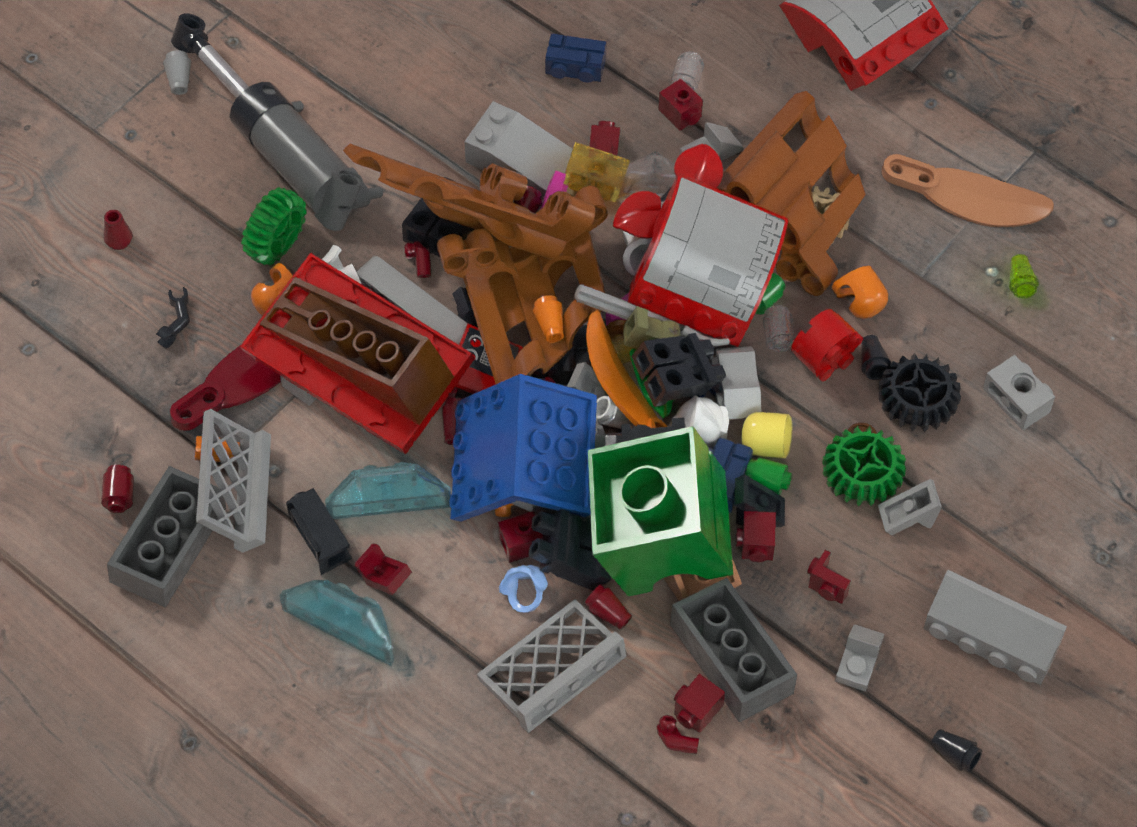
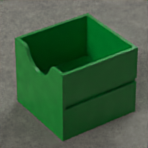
M694 426L588 450L593 556L628 597L653 591V586L657 581L671 575L693 574L705 579L733 575L725 470L713 453L709 451L708 446Z

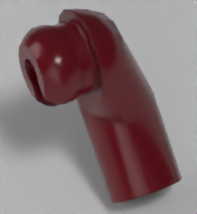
M670 715L662 716L657 725V734L669 750L697 754L699 738L682 736L676 727V719Z

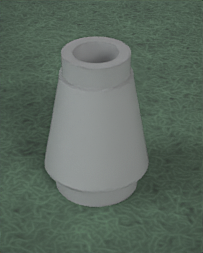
M171 51L166 54L163 65L171 93L182 95L188 91L191 59L188 58V54L184 51Z

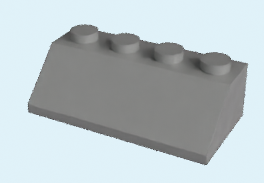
M947 570L924 625V629L929 631L935 638L946 639L958 645L966 653H975L987 659L993 666L1006 668L1016 673L1022 680L1035 682L1039 685L1042 684L1058 652L1067 626L950 570Z

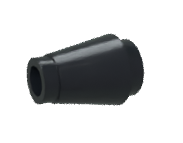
M867 335L861 342V369L867 378L880 380L885 369H890L891 361L878 337Z
M942 729L935 733L931 741V746L960 771L964 769L971 772L982 755V749L977 747V742L947 731L945 732Z

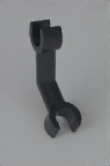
M183 287L184 295L181 298L173 297L171 290L168 292L169 302L171 306L175 307L177 319L169 326L161 327L156 335L161 337L157 343L165 348H169L176 340L177 334L190 323L187 309L189 298L185 287Z

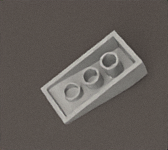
M494 101L464 141L466 163L482 170L493 163L527 177V186L539 190L542 193V197L545 196L555 170L566 174L563 184L568 185L566 192L574 196L593 168L592 161L519 112Z

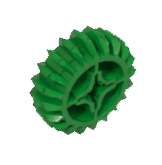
M280 187L269 191L268 195H264L261 202L257 203L254 211L250 213L251 216L246 222V229L242 233L244 237L241 244L246 255L257 263L269 266L274 264L275 261H280L281 257L298 240L299 233L303 231L302 225L306 221L304 216L307 214L306 202L303 201V198L299 197L292 190Z
M857 426L853 434L845 429L842 432V437L835 435L832 444H828L826 447L825 456H823L822 473L827 478L828 488L835 487V496L844 494L846 503L851 499H855L859 507L862 501H867L872 506L875 503V499L883 503L886 501L887 496L893 497L896 494V490L902 486L903 477L906 474L905 455L901 454V446L893 445V436L883 438L884 433L882 430L875 434L872 433L870 426L866 429V432H861ZM876 455H877L878 457H880L884 462L880 461V460L876 457Z

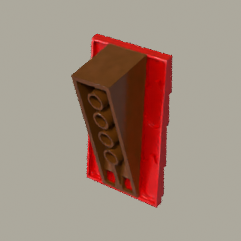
M312 253L307 256L240 345V348L254 360L281 375L300 389L307 391L313 397L332 407L336 412L363 427L367 432L405 455L449 396L448 394L451 393L462 378L466 369L475 360L473 354Z

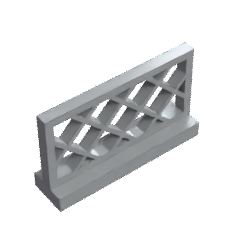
M209 409L204 412L196 522L233 540L234 549L243 553L265 544L271 434L264 430L254 433ZM214 423L218 425L224 437L219 439L214 429ZM234 435H237V436H239V437L242 438V439L240 440V447H239V445H238V443H237V441H236ZM225 440L232 454L234 455L231 458H229L225 448L222 445V442H224ZM212 448H214L222 463L217 466L212 456ZM235 460L239 465L238 473L232 464ZM222 468L225 469L232 484L227 485L220 471ZM211 475L220 490L218 493H215L210 484ZM232 488H235L237 491V502L231 492ZM221 495L230 509L228 513L225 512L218 499ZM209 503L218 517L217 520L208 516ZM232 515L235 518V529L229 520V517Z
M574 599L481 670L477 677L519 719L520 725L529 733L627 657L624 639L616 631L611 633ZM574 612L583 618L582 626H564L565 619ZM546 634H559L557 645L540 644V641ZM581 634L580 645H563V635ZM586 634H600L604 638L598 645H585ZM522 652L534 653L533 664L516 663V657ZM539 653H557L556 664H538ZM562 653H579V659L575 663L561 664ZM497 671H509L508 683H494L490 677ZM514 672H532L531 683H513ZM537 672H555L554 679L549 683H536ZM512 691H530L529 698L518 706L511 699Z

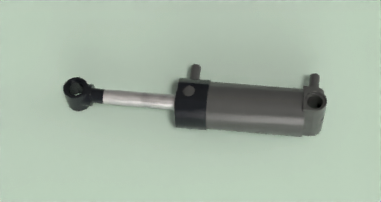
M184 13L179 16L171 38L172 45L180 51L195 53L236 97L229 116L232 124L251 145L260 151L298 195L303 198L316 213L315 217L324 227L334 231L342 230L351 210L366 207L369 205L370 200L383 196V189L380 186L368 188L363 183V179L353 167L349 168L298 113L304 109L301 101L290 102L271 82H259L249 87L208 43V36L204 32L206 27L204 20L190 13Z

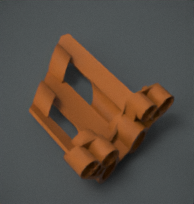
M807 91L796 93L733 163L723 171V177L717 189L788 218L787 230L781 247L783 251L781 258L776 263V272L783 280L788 282L800 279L801 285L807 293L813 296H820L838 275L837 266L826 251L866 194L859 174L854 175L847 166L845 159L847 145L829 115L824 121L819 118L815 107V98ZM799 121L802 133L807 140L794 152L783 138ZM829 169L831 183L835 191L840 193V195L821 214L813 201L811 188Z
M351 143L343 150L354 163L381 172L378 178L380 182L422 198L437 216L474 230L486 229L492 236L505 244L545 259L553 260L562 253L566 242L574 240L583 234L591 226L595 216V206L560 191H556L553 196L549 195L544 207L537 213L530 212L526 207L513 203V200L519 201L523 197L527 188V177L493 163L487 168L484 167L480 177L479 191Z
M584 187L575 196L595 206V216L591 226L576 239L566 242L562 253L553 260L545 259L514 247L509 248V245L500 240L494 241L492 234L486 229L472 231L466 240H463L459 235L450 234L438 241L437 249L445 272L464 279L496 384L518 374L530 376L539 368H541L544 375L573 347L572 343L575 334L588 321L590 314L596 310L600 313L602 312L599 309L577 302L575 299L563 315L564 338L554 343L547 342L533 314L534 303L537 299L548 295L556 297L555 285L561 275L571 266L574 267L580 285L606 293L590 231L603 223L608 216L602 194L597 187ZM525 321L532 341L524 346L514 359L506 332Z

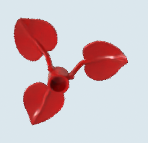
M699 144L685 150L678 156L674 165V174L677 176L678 173H681L717 188L723 177V166L720 157L713 148L707 144ZM650 191L633 193L618 208L614 217L613 227L638 238L652 239L654 222L661 210L660 197Z

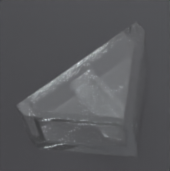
M655 151L627 165L624 192L633 193L642 189L656 193L658 196H663L672 187L676 179L674 174L675 164Z

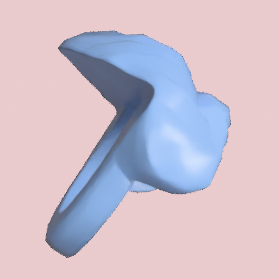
M521 565L507 571L499 585V592L508 596L509 603L513 609L518 612L529 613L540 605L543 591L546 590L548 582L539 567ZM532 579L536 589V598L531 605L523 606L518 601V580Z

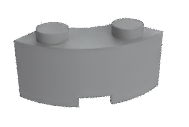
M751 346L716 348V357L710 360V364H720L726 372V377L718 384L719 393L715 395L716 404L726 406L729 419L747 418L752 413L762 412L761 390L757 376L754 349Z

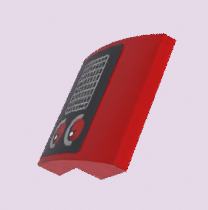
M467 324L459 345L471 352L475 360L466 369V372L455 387L475 394L496 385L479 328ZM509 341L515 359L523 347Z

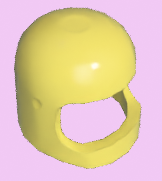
M764 412L750 414L742 427V445L751 447L753 456L785 459L789 454L792 440V419L790 415Z

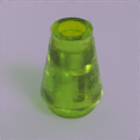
M1023 254L1015 255L1010 260L1009 288L1016 297L1029 298L1037 292L1039 281L1028 257Z

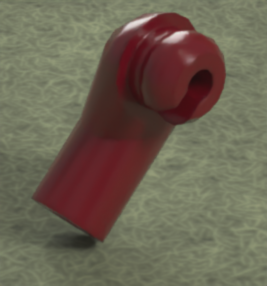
M419 241L406 243L404 245L405 257L407 259L416 258L417 278H430L431 260L429 251Z

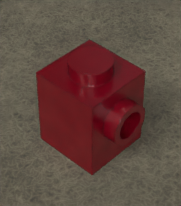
M682 79L659 92L658 110L679 131L689 125L696 124L702 117L703 99Z
M534 511L498 522V537L509 563L529 557L532 542L537 538L542 539L543 534L533 531L531 528L532 518L535 516Z
M744 511L742 528H737L736 547H742V559H749L753 562L773 561L776 512Z
M699 673L689 686L683 685L674 697V715L682 726L687 729L693 728L698 733H701L724 706L725 692Z

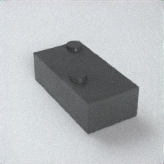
M171 466L167 468L107 563L109 583L166 608L213 531L196 522L198 478ZM211 484L215 493H218L220 491L219 488ZM221 495L218 499L224 510H226V501ZM209 503L208 516L217 520L218 517Z
M727 578L672 605L671 627L709 681L725 692L724 702L738 722L794 694L797 673Z

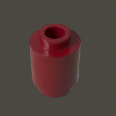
M111 465L106 469V473L103 474L101 504L112 513H123L133 505L134 476L131 474L129 467L125 465Z

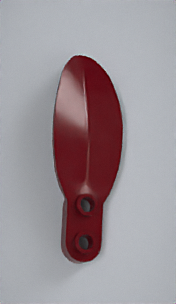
M239 346L211 370L204 383L194 388L171 406V423L179 430H192L203 423L205 411L212 409L218 412L221 409L249 402L281 382V377L276 372L254 360ZM212 400L213 402L207 403L205 401Z

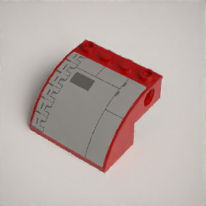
M786 0L779 5L807 52L809 53L823 46L850 91L863 85L867 86L949 29L931 0Z
M678 173L654 222L653 238L630 284L628 302L682 325H687L714 338H728L729 344L739 347L771 279L786 234L788 218Z

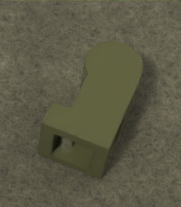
M636 306L623 325L624 345L636 349L639 348L643 341L681 336L680 326L676 322L660 321L659 319L649 317L648 310Z

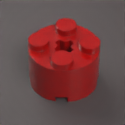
M832 309L824 310L808 322L812 327L806 334L801 330L791 346V351L796 358L821 382L826 381L836 369H846L855 358L852 353L863 341V337Z

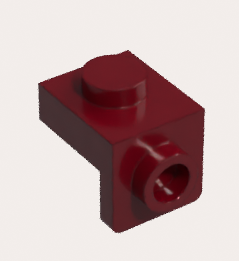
M598 121V125L591 126L589 160L617 163L621 129L620 127H615V122Z
M372 543L355 563V567L366 585L393 595L412 573L407 564L385 556L380 546Z
M824 550L821 557H814L807 570V574L810 575L808 587L818 592L822 598L828 601H836L843 604L848 595L851 580L827 568L831 552Z

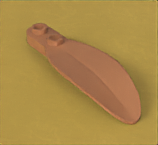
M899 154L888 156L881 170L882 176L887 182L921 193L946 212L984 226H1024L1046 218L1054 209L1053 201L1040 193L978 173L954 168H935L930 164Z

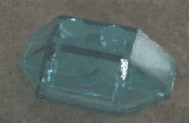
M399 462L394 465L381 467L368 465L361 469H354L325 499V505L333 519L450 508L451 489L450 486L417 463Z
M312 580L283 590L279 595L283 611L390 666L394 663L393 647L383 610L374 599L370 597L362 598L354 594L345 584H335L329 580Z

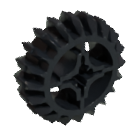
M915 353L911 356L910 360L902 356L899 363L892 361L889 366L890 369H885L883 372L882 380L879 382L878 399L882 403L883 412H890V421L899 419L900 428L905 424H909L911 431H914L916 426H921L925 433L929 425L937 430L941 422L947 424L950 416H954L956 413L957 405L960 404L961 386L960 383L956 382V373H949V364L940 366L939 357L934 361H930L927 354L923 359H918ZM936 400H941L935 405L927 406L928 404L936 403Z

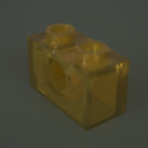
M575 142L565 171L566 177L563 184L568 185L571 190L576 192L587 186H595L600 190L604 201L616 203L630 160ZM590 173H596V174H598L600 177H595V176L591 175Z

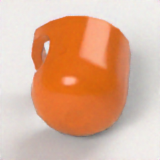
M277 263L270 269L269 274L274 285L267 286L259 282L251 291L252 304L261 316L265 314L293 276L282 263Z
M871 266L857 268L839 278L831 286L838 298L850 295L855 296L849 311L860 319L874 317L888 303V291ZM845 285L850 286L849 288L841 289Z

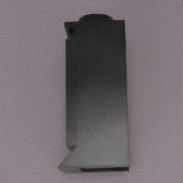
M314 488L306 492H299L286 501L288 516L292 519V522L318 561L321 575L352 560L347 550L350 548V544Z

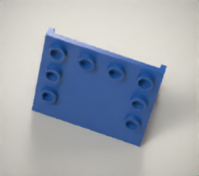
M518 374L457 401L455 409L456 433L453 439V447L455 449L454 464L451 470L453 483L452 495L449 501L451 507L450 519L462 522L515 501L557 511L564 509L569 511L570 514L582 517L590 516L588 450L595 448L597 395Z

